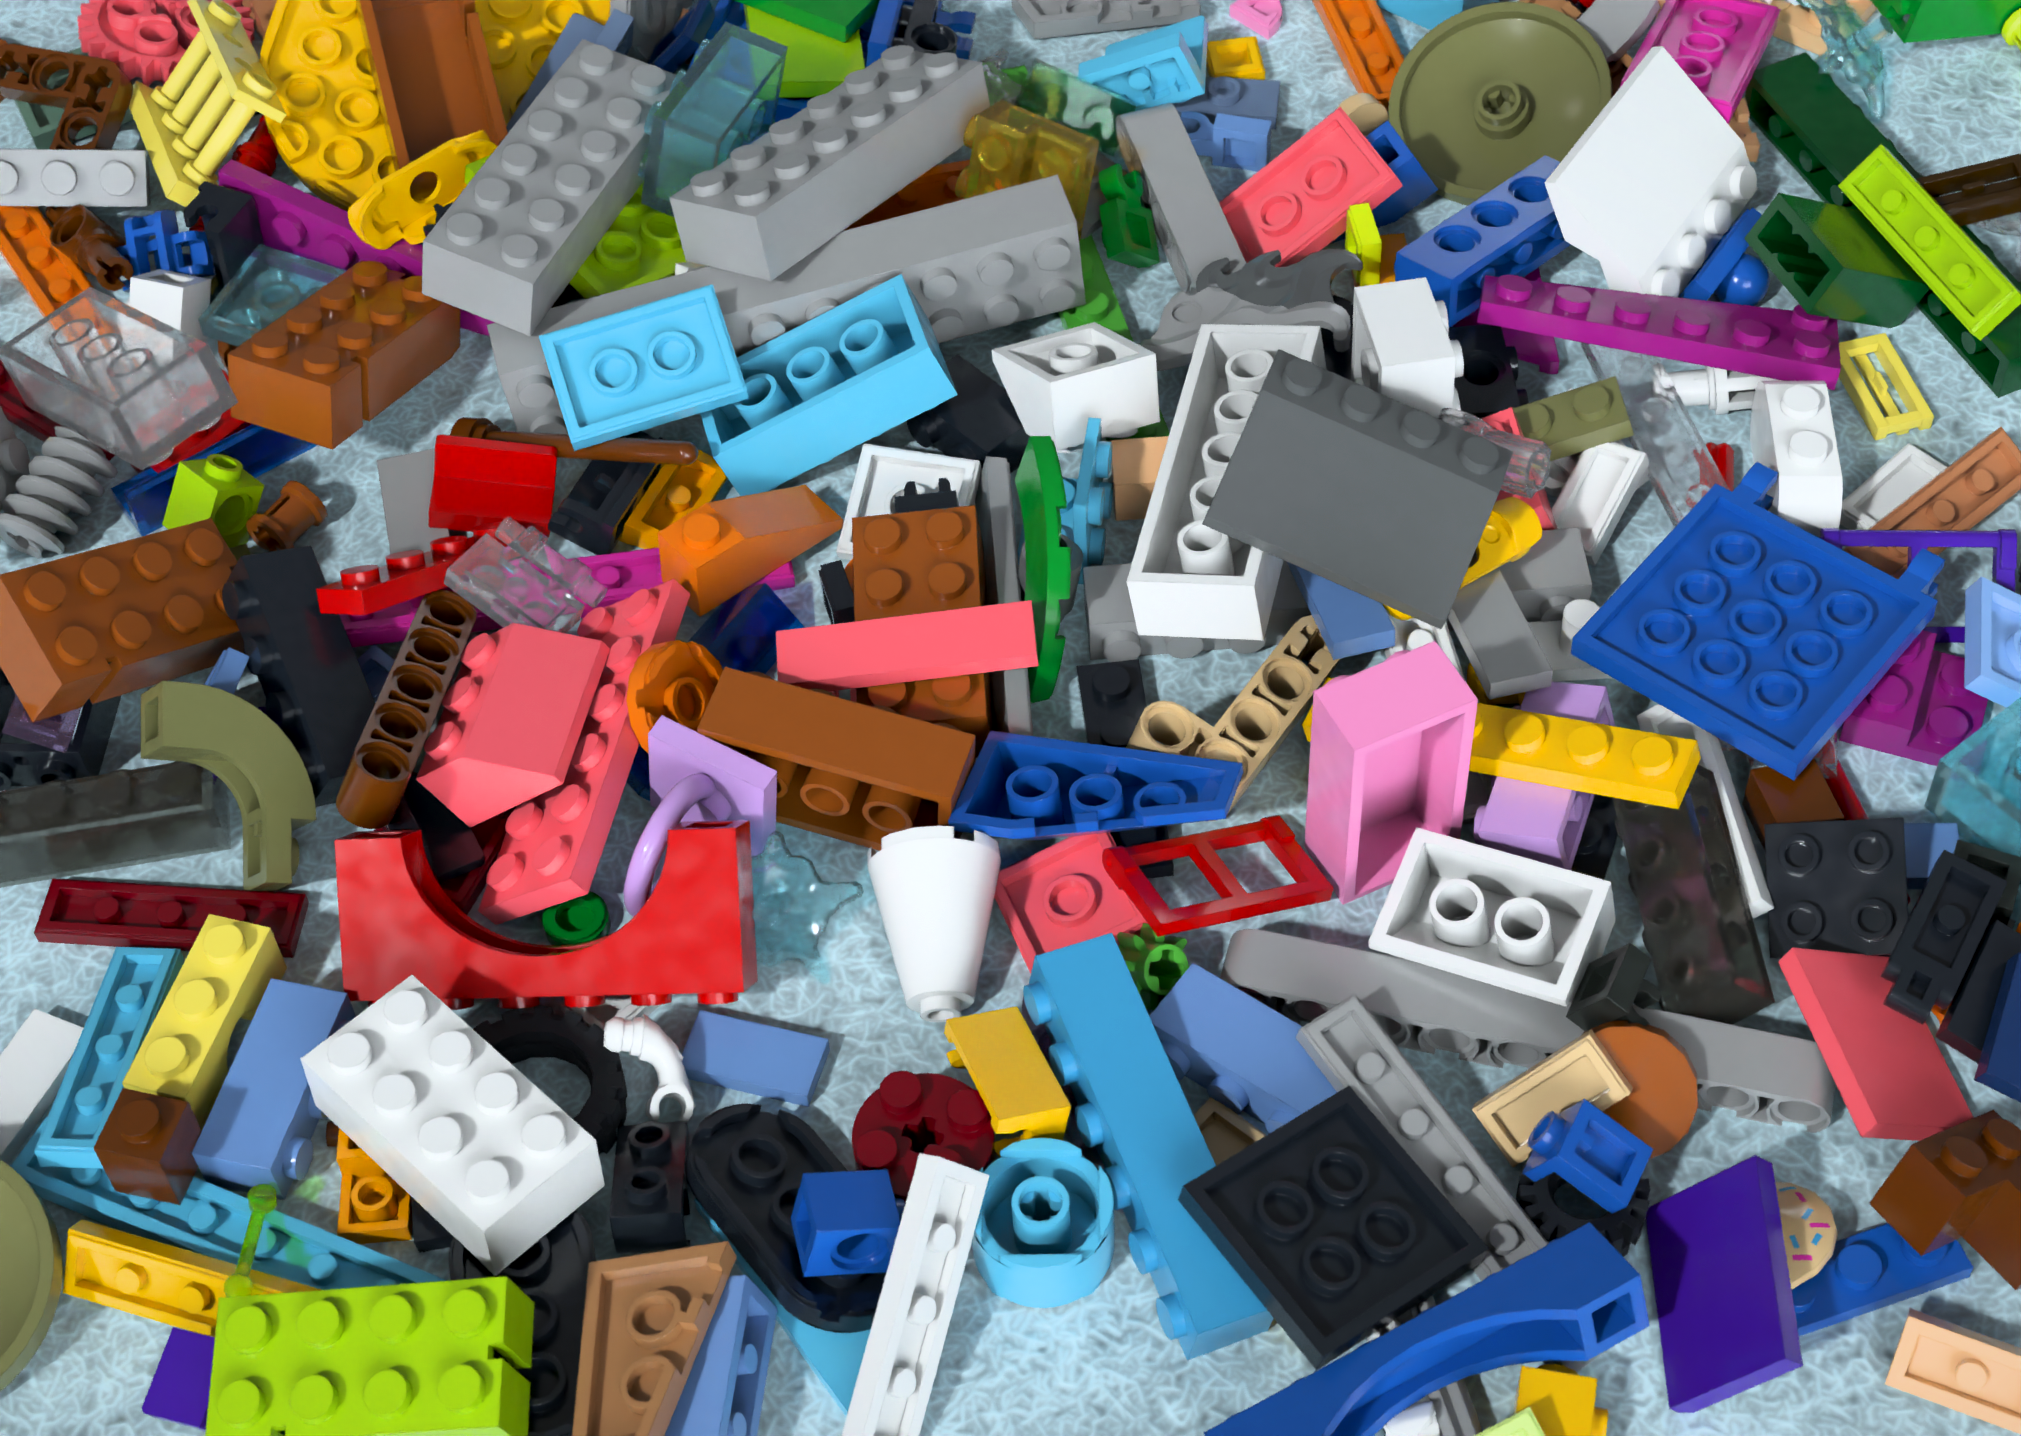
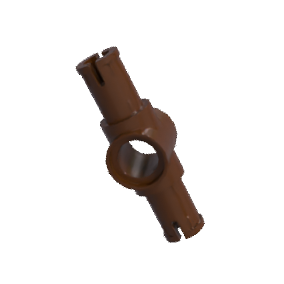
M82 205L58 206L57 208L54 206L46 207L47 219L54 225L50 234L51 245L80 265L85 272L94 275L99 284L109 291H118L125 286L120 279L121 276L130 281L134 272L132 265L116 249L117 247L127 245L124 236Z

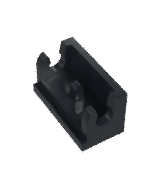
M204 181L198 187L199 194L185 208L183 216L187 228L195 225L202 216L215 270V276L211 279L210 304L216 300L220 292L225 290L228 299L224 307L225 314L230 317L236 313L238 318L248 309L247 304L253 302L272 279L255 202L252 195Z
M643 431L623 436L626 438L656 439ZM592 460L567 498L563 499L558 507V511L550 518L548 530L596 555L610 554L623 534L625 522L664 464Z

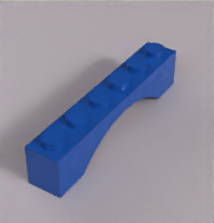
M1589 1222L1571 1233L1551 1241L1545 1247L1503 1270L1487 1276L1481 1282L1437 1306L1426 1309L1415 1318L1382 1336L1360 1345L1354 1351L1316 1372L1296 1380L1290 1386L1248 1409L1230 1416L1224 1422L1205 1431L1204 1436H1374L1394 1416L1426 1395L1465 1377L1508 1365L1548 1360L1588 1361L1650 1326L1641 1275Z

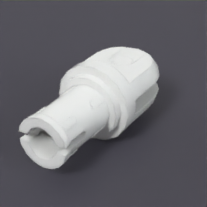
M1705 366L1704 369L1688 371L1652 372L1651 383L1653 386H1651L1654 410L1708 405L1709 410H1715V415H1724L1733 410L1752 409L1754 393L1760 381L1782 380Z

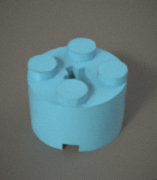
M1030 1138L1014 1142L1000 1150L999 1158L993 1161L984 1171L983 1166L979 1170V1172L990 1175L972 1239L973 1257L980 1275L994 1294L1028 1307L1049 1308L1062 1306L1090 1295L1097 1289L1101 1280L1106 1275L1114 1254V1201L1108 1176L1100 1166L1098 1169L1092 1162L1082 1156L1081 1149L1059 1139Z

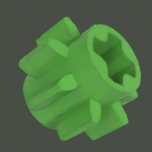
M1143 923L1140 937L1135 934L1120 932L1117 935L1120 943L1118 947L1145 1008L1155 1010L1159 1004V995L1165 997L1190 967L1186 955L1182 951L1187 944V940L1175 936L1165 937L1164 935L1158 937L1148 923Z

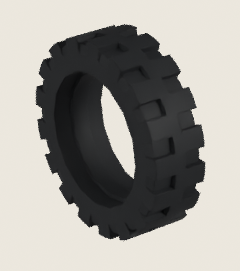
M540 1006L534 1007V1013L520 1014L519 1009L501 1013L502 1020L496 1021L493 1024L486 1020L473 1028L475 1032L511 1064L529 1058L555 1057L572 1063L581 1069L588 1077L591 1091L580 1113L573 1120L596 1140L599 1155L602 1152L607 1154L613 1148L617 1140L616 1130L618 1126H624L627 1108L625 1102L627 1088L619 1053L611 1052L603 1045L604 1031L595 1023L591 1027L584 1024L583 1016L575 1012L566 1010L564 1015L554 1014L553 1007Z

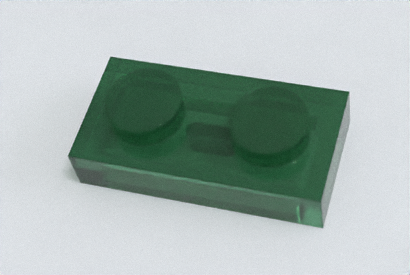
M1035 58L1012 109L1014 113L1047 128L1060 121L1097 150L1114 156L1119 145L1115 125L1116 117L1134 112L1137 106L1131 100Z

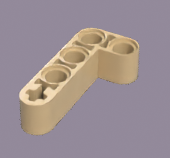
M1312 615L1302 617L1294 623L1214 727L1175 702L1158 701L1151 703L1144 709L1126 748L1242 763L1243 775L1229 809L1230 812L1313 703V691L1322 687L1326 678L1330 677L1340 659L1333 660ZM1303 659L1309 661L1307 666L1302 662Z

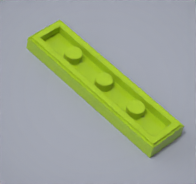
M1882 144L1838 185L1968 331L1980 341L2021 304V292Z

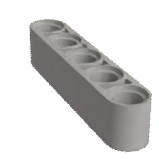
M1170 102L1118 115L1115 125L1120 151L1129 172L1137 170L1141 174L1143 180L1141 200L1145 208L1152 210L1155 232L1181 291H1186V294L1189 296L1195 295L1197 293L1196 281L1199 273L1213 261L1228 257L1231 269L1225 273L1226 275L1241 270L1247 263L1174 104Z

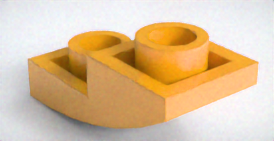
M339 1128L336 1160L342 1173L337 1235L357 1244L412 1240L411 1196Z

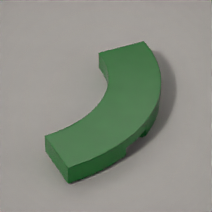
M1051 436L1029 437L1014 480L1020 500L1025 535L1026 584L1024 601H1032L1039 664L1036 667H1028L1031 703L1048 700L1053 694L1061 667L1066 639L1063 635H1057L1061 617L1059 599H1070V547H1059L1062 527L1059 509H1065L1067 501L1059 458Z

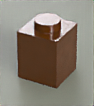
M1815 758L1811 760L1794 781L1769 766L1750 770L1742 806L1764 851V824L1844 820L1845 817Z
M123 1088L93 1149L115 1191L181 1205L198 1169L192 1151L201 1134V1128L189 1102Z

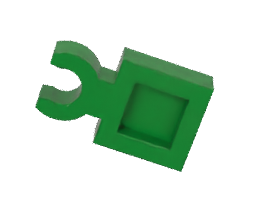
M1116 163L1099 172L1100 188L1108 202L1099 206L1103 228L1101 237L1106 249L1107 259L1135 268L1150 267L1159 263L1160 257L1152 210L1141 206L1140 197L1143 194V180L1140 172L1137 170L1123 175L1121 165Z

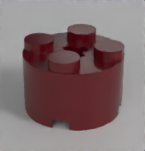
M902 1070L893 1072L882 1080L880 1087L867 1098L856 1115L852 1129V1147L856 1171L888 1169L895 1198H902L906 1204L920 1153L942 1157L977 1171L982 1166L984 1171L997 1159L994 1150L995 1133L990 1124L992 1117L979 1092L955 1078L934 1073L913 1074L912 1072Z

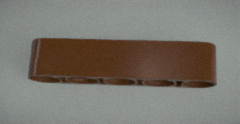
M437 590L426 594L422 598L356 745L336 797V807L348 822L358 827L379 829L387 826L393 820L476 621L477 612L473 604L458 593L448 590Z

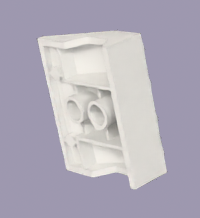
M1663 46L1650 49L1545 181V186L1564 240L1599 260L1609 290L1671 297L1679 296L1758 189L1756 172L1750 165L1744 142Z

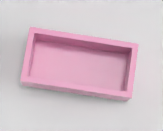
M1436 641L1411 651H1398L1380 664L1353 675L1335 677L1323 687L1313 691L1304 847L1321 873L1334 887L1333 891L1343 905L1393 883L1416 827L1460 839L1478 698Z

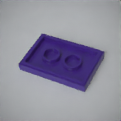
M1754 1155L1648 1207L1646 1225L1669 1409L1678 1413H1695L1802 1367L1803 1361L1773 1164Z

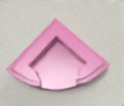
M1237 0L1230 5V17L1268 40L1278 31L1281 25L1282 5L1280 0Z

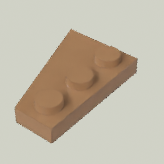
M728 1241L589 1262L572 1436L665 1435L737 1258Z

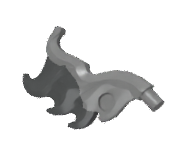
M1326 249L1309 254L1301 261L1292 265L1275 267L1281 261V254L1279 250L1257 256L1244 265L1241 270L1229 275L1225 274L1231 269L1228 257L1213 261L1199 273L1196 281L1197 293L1190 296L1186 294V291L1176 293L1163 309L1158 331L1150 339H1143L1138 345L1156 353L1157 371H1163L1190 364L1201 324L1320 326V328L1331 330L1334 333L1335 350L1344 352L1349 349L1352 334L1351 321L1346 309L1334 303L1331 284L1335 276L1344 269L1361 271L1363 269L1362 261L1350 251Z

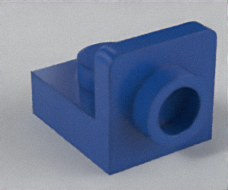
M1583 1099L1559 1114L1550 1111L1537 1123L1527 1142L1528 1147L1533 1151L1522 1173L1536 1182L1555 1172L1613 1214L1628 1206L1654 1149L1586 1099Z

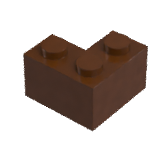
M1991 1110L1913 1143L1869 1204L1920 1256L1959 1238H1963L2015 1290L2020 1289L2021 1130L2010 1121L2003 1119L1994 1110Z

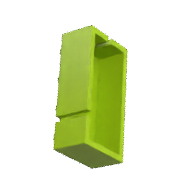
M507 1276L219 1298L205 1436H284L278 1432L280 1430H285V1436H528L530 1382L509 1363L516 1369L531 1368L534 1302ZM493 1349H495L509 1363H507L503 1358L493 1359Z

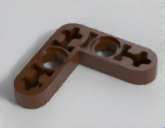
M3 44L0 46V94L3 97L64 109L49 149L113 148L133 94L131 80L114 62L102 58L19 44ZM18 65L29 75V78L24 73L15 72ZM61 69H68L69 75L66 82L59 88L48 90L47 83L51 75ZM97 125V133L89 143L75 145L76 135L83 127Z

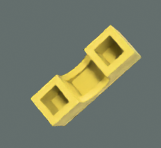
M212 914L208 915L122 1082L125 1089L189 1102L202 1131L229 1072L227 1052L236 1023L240 1018L252 1021L270 979L281 980L287 969L270 927Z

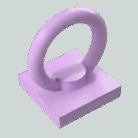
M661 715L648 733L650 806L656 808L640 836L627 870L624 883V904L628 913L634 917L653 893L658 880L653 886L652 882L660 858L667 845L668 829L678 825L680 822L750 820L751 855L763 860L776 840V770Z

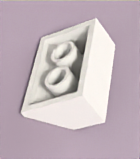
M1416 827L1371 933L1368 945L1373 950L1567 1007L1574 999L1589 963L1602 957L1616 921L1612 883L1607 880Z

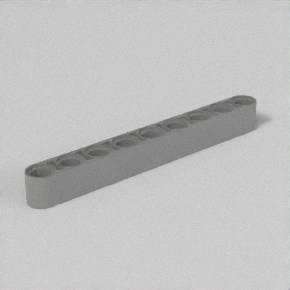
M1243 929L1232 934L1220 979L1299 1025L1301 1021H1313L1348 997L1356 994L1397 1047L1435 1054V1049L1460 1053V1060L1503 1068L1504 1063L1529 1069L1585 1032L1566 1017L1572 1001L1565 1007L1404 958L1260 929ZM1633 1005L1636 1013L1644 1017L1650 1023L1649 1025L1665 1030L1685 1048L1697 1072V1109L1711 1111L1712 1106L1737 1111L1736 1117L1782 1126L1783 1120L1808 1125L1807 1132L1812 1133L1824 1130L1830 1124L1835 1082L1816 1042L1647 1007L1641 1009Z

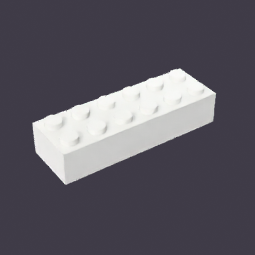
M1201 324L1127 578L1138 635L1264 641L1284 560L1202 525L1278 349L1326 369L1320 326Z

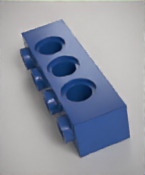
M1544 155L1450 218L1442 221L1418 239L1404 246L1396 252L1394 263L1395 281L1426 277L1435 301L1443 300L1445 303L1450 328L1479 308L1485 275L1496 277L1517 275L1525 277L1568 248L1571 244L1564 240L1545 186V181L1560 162Z

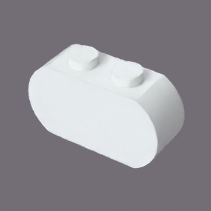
M1823 380L1760 381L1757 384L1752 404L1750 443L1753 463L1759 462L1778 472L1776 483L1766 493L1773 497L1772 507L1768 511L1817 537H1820L1821 528L1839 529L1843 479L1826 382Z

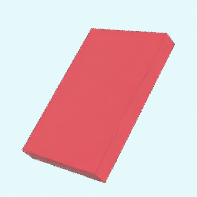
M1339 107L1221 200L1219 204L1246 263L1259 255L1279 250L1281 261L1275 267H1286L1301 261L1309 254L1321 251L1346 231L1349 205L1369 203L1371 210H1373L1403 185L1344 110Z
M1792 947L1778 961L1780 968L1861 1137L1920 1141L1974 1118L1926 1021L1922 1025L1883 1005L1893 984L1881 977L1889 957Z

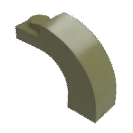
M161 681L142 693L141 759L182 761L199 765L218 776L234 795L241 812L243 824V890L274 892L292 884V876L295 875L298 869L300 856L299 845L296 838L292 837V831L317 819L313 789L307 770L289 738L276 723L253 704L222 689L188 682Z

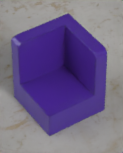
M175 1327L172 1328L143 1402V1413L153 1418L196 1428L206 1433L215 1337Z

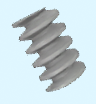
M55 427L57 437H49L42 444L44 456H36L28 464L31 475H22L15 483L18 494H9L2 501V509L5 513H0V538L12 548L38 559L42 558L41 553L44 549L57 554H63L65 551V545L54 535L57 530L70 535H75L78 532V526L68 516L70 511L83 516H88L91 513L90 505L81 497L83 492L95 497H101L104 494L103 486L94 476L99 474L112 479L118 473L117 469L106 458V455L100 448L82 435L65 427Z

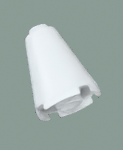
M953 826L914 827L890 833L881 838V851L876 852L872 847L868 850V871L904 999L909 1009L920 1013L921 1019L929 1022H946V1019L960 1017L961 1011L971 1007L975 1000L1001 865L999 845L996 840L986 833L974 830V842L954 839Z

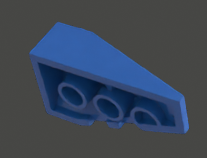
M990 731L949 817L948 823L949 826L954 827V831L974 833V830L995 837L1047 840L1226 819L1243 775V764Z

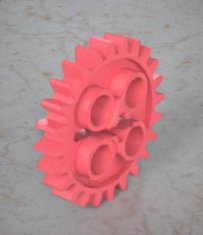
M89 0L90 3L81 4V16H78V31L82 53H89L90 57L107 59L114 62L130 80L135 77L141 78L142 84L148 87L154 81H162V85L165 84L200 29L187 3L188 0ZM222 0L240 13L242 16L240 21L252 43L254 40V20L250 19V7H243L242 0Z

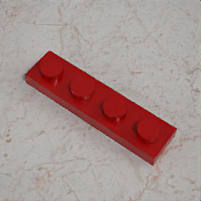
M508 522L486 523L473 527L474 536L470 538L466 536H450L435 539L430 542L431 551L425 553L422 550H409L387 555L385 557L387 565L380 568L378 565H362L340 571L341 581L316 588L320 613L367 615L538 556L539 549L536 531H510Z

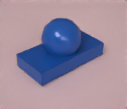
M1753 207L1750 210L1747 209L1723 235L1678 297L1707 301L1714 293L1720 302L1749 306L1759 304L1765 298L1771 280L1768 268L1762 260L1752 254L1744 253L1749 246L1744 238L1762 214Z

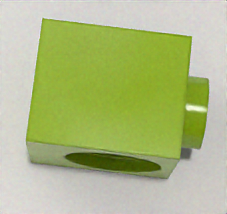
M211 454L206 459L179 461L162 525L167 529H172L212 518L229 548L246 544L250 537L246 523L252 515L257 513L264 484L246 472L240 461L227 455Z

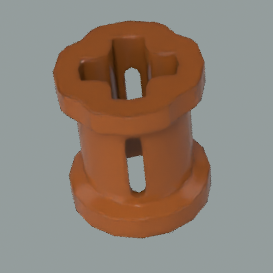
M288 481L280 491L281 497L263 514L256 513L247 520L246 527L252 539L259 547L269 552L294 548L293 544L312 525L319 526L328 516L322 501L308 487L297 481Z

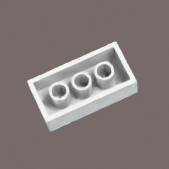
M410 975L301 1058L315 1105L495 1276L605 1186L596 1140L413 975Z

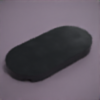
M745 1103L727 1106L711 1113L699 1124L695 1131L685 1161L686 1180L697 1201L778 1302L794 1317L810 1326L830 1332L855 1333L871 1329L887 1272L804 1277L791 1223V1215L803 1173L841 1172L848 1170L817 1133L802 1119L780 1109L778 1115L760 1112L761 1105Z
M576 1210L496 1276L455 1237L449 1249L450 1281L507 1276L534 1302L531 1368L516 1369L493 1349V1359L503 1358L530 1382L528 1436H572L588 1266L589 1262L596 1261L591 1230L585 1218Z

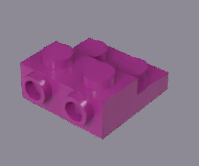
M1922 630L1846 719L1839 741L1969 775L1988 699L1964 688L1965 658L1933 650L1937 634Z

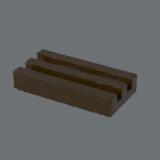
M2021 154L1916 178L1932 197H1936L1934 199L1959 226L2021 212Z

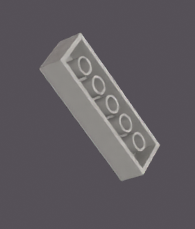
M582 39L423 240L422 294L531 336L578 269L680 132L686 78L610 50L605 46Z
M908 45L888 48L881 53L880 59L865 69L848 74L842 84L827 94L818 95L807 102V107L789 119L780 120L769 127V132L753 143L734 149L730 153V158L712 170L695 175L690 180L691 184L669 197L685 260L772 281L994 125L982 62L957 58L956 54L949 52L931 54L914 51V48Z

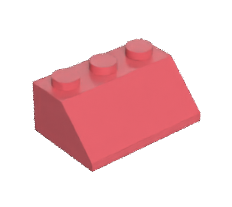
M512 623L491 635L482 633L473 638L462 652L460 657L462 665L454 684L444 695L442 700L444 710L438 725L425 742L424 750L426 755L416 780L469 828L562 785L610 648L601 640L518 623Z

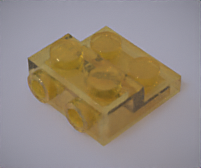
M1000 100L981 113L974 115L965 129L963 142L966 147L972 149L970 164L962 170L957 179L955 194L961 199H966L1058 174L1077 221L1080 242L1100 140Z

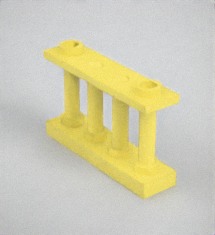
M206 0L187 1L200 29L165 84L152 89L135 81L132 98L129 103V109L166 198L184 207H187L199 194L198 187L204 181L218 185V178L215 172L256 111L279 123L286 116V112L276 94L277 87L269 80L264 68L259 63L260 59L240 21L242 16L236 9L222 0H212L211 3Z

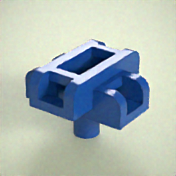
M164 209L156 211L151 215L143 217L134 216L125 219L124 231L127 245L117 247L116 249L132 265L133 276L151 272L148 255L154 254L156 270L161 269L202 278L215 275L206 233L204 231H185L179 233L176 212L174 210ZM155 235L156 239L150 240V236ZM189 246L190 254L182 253V248ZM125 280L123 281L125 284L123 292L130 293V281Z

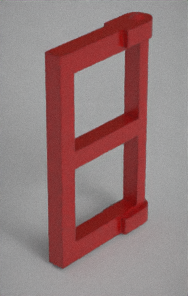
M1279 815L1264 817L1258 822L1135 846L1110 847L1104 849L1102 853L1105 871L1119 890L1123 889L1158 937L1330 901L1334 889L1296 842L1295 834ZM1264 841L1297 883L1247 893L1215 851ZM1189 856L1222 899L1170 909L1138 866Z

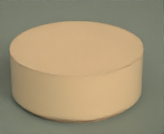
M1369 93L1354 94L1337 107V109L1341 107L1365 137L1388 120L1386 108Z

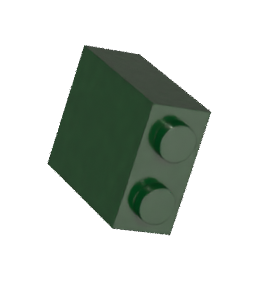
M1778 193L1744 238L1807 314L1822 317L1829 316V318L1893 328L1902 324L1930 289L1859 209Z

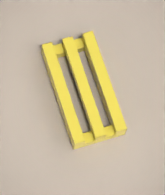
M1886 333L1839 343L1841 365L1839 379L1874 440L1884 439L1887 434L1894 432L1897 435L1906 434L1912 428L1918 427L1919 430L1931 428L1934 415ZM1867 353H1875L1906 406L1907 413L1900 414L1887 391L1888 385L1880 372H1876L1866 355ZM1850 357L1853 358L1886 417L1883 416Z

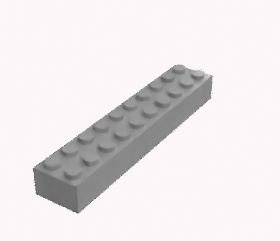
M1057 174L842 231L772 281L709 266L550 308L531 336L497 323L489 324L487 328L498 375L517 431L568 434L539 336L713 284L736 358L899 274H902L928 317L938 344L1086 304L1077 221Z

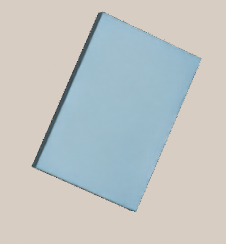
M713 284L539 336L574 451L749 399Z

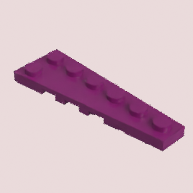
M232 159L218 171L219 186L253 196L270 270L323 286L360 261L383 263L389 270L404 273L405 279L411 276H422L423 245L409 244L403 238L385 250L375 249L357 236L349 224L348 212ZM460 309V328L489 336L487 325L495 322Z
M1485 275L1480 295L1477 323L1783 381L1823 380L1827 384V389L1835 390L1841 370L1837 319L1829 318V316L1822 317L1807 314L1801 305L1795 306L1794 310H1784L1531 281L1517 275H1502L1500 277Z

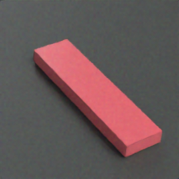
M1031 600L776 631L778 681L805 689L817 688L826 691H837L1039 666L1034 612Z

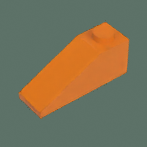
M806 485L707 502L658 532L662 582L665 583L675 579L690 593L687 606L701 617L842 529L843 519Z

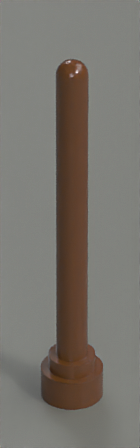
M462 417L455 422L450 433L451 436L553 446L558 450L557 458L690 465L698 457V449L690 441L619 437L574 451L569 434L501 431L497 425H494L487 418Z

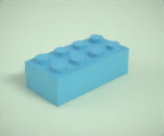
M899 274L737 357L749 399L702 412L700 415L714 460L739 495L745 496L773 490L794 477L820 464H824L874 437L882 435L887 430L935 408L958 394L931 323L902 274Z

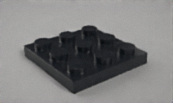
M1347 1086L1183 1185L1178 1198L1181 1205L1316 1371L1482 1263L1489 1250V1247L1350 1086Z

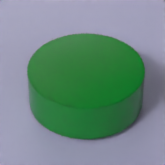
M591 891L586 895L545 908L542 918L546 937L549 943L555 946L578 944L607 936L611 927L610 915L605 901Z

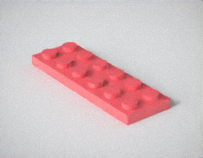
M675 579L650 589H640L629 598L605 608L597 607L591 610L580 622L577 629L578 636L601 640L610 648L563 784L517 805L506 821V835L497 860L492 864L487 873V887L478 909L482 915L495 925L589 893L640 744L630 725L626 702L629 675L638 656L653 644L675 641L690 597V593Z

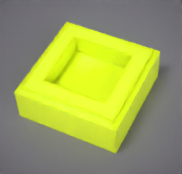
M1369 203L1349 205V210H1347L1345 249L1354 253L1363 263L1361 271L1352 270L1355 281L1359 283V286L1379 284L1382 241Z

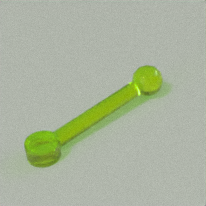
M259 1184L253 1186L248 1192V1207L252 1212L235 1274L228 1277L224 1283L226 1297L249 1296L253 1292V1283L249 1275L266 1213L273 1211L277 1206L276 1190L271 1185Z

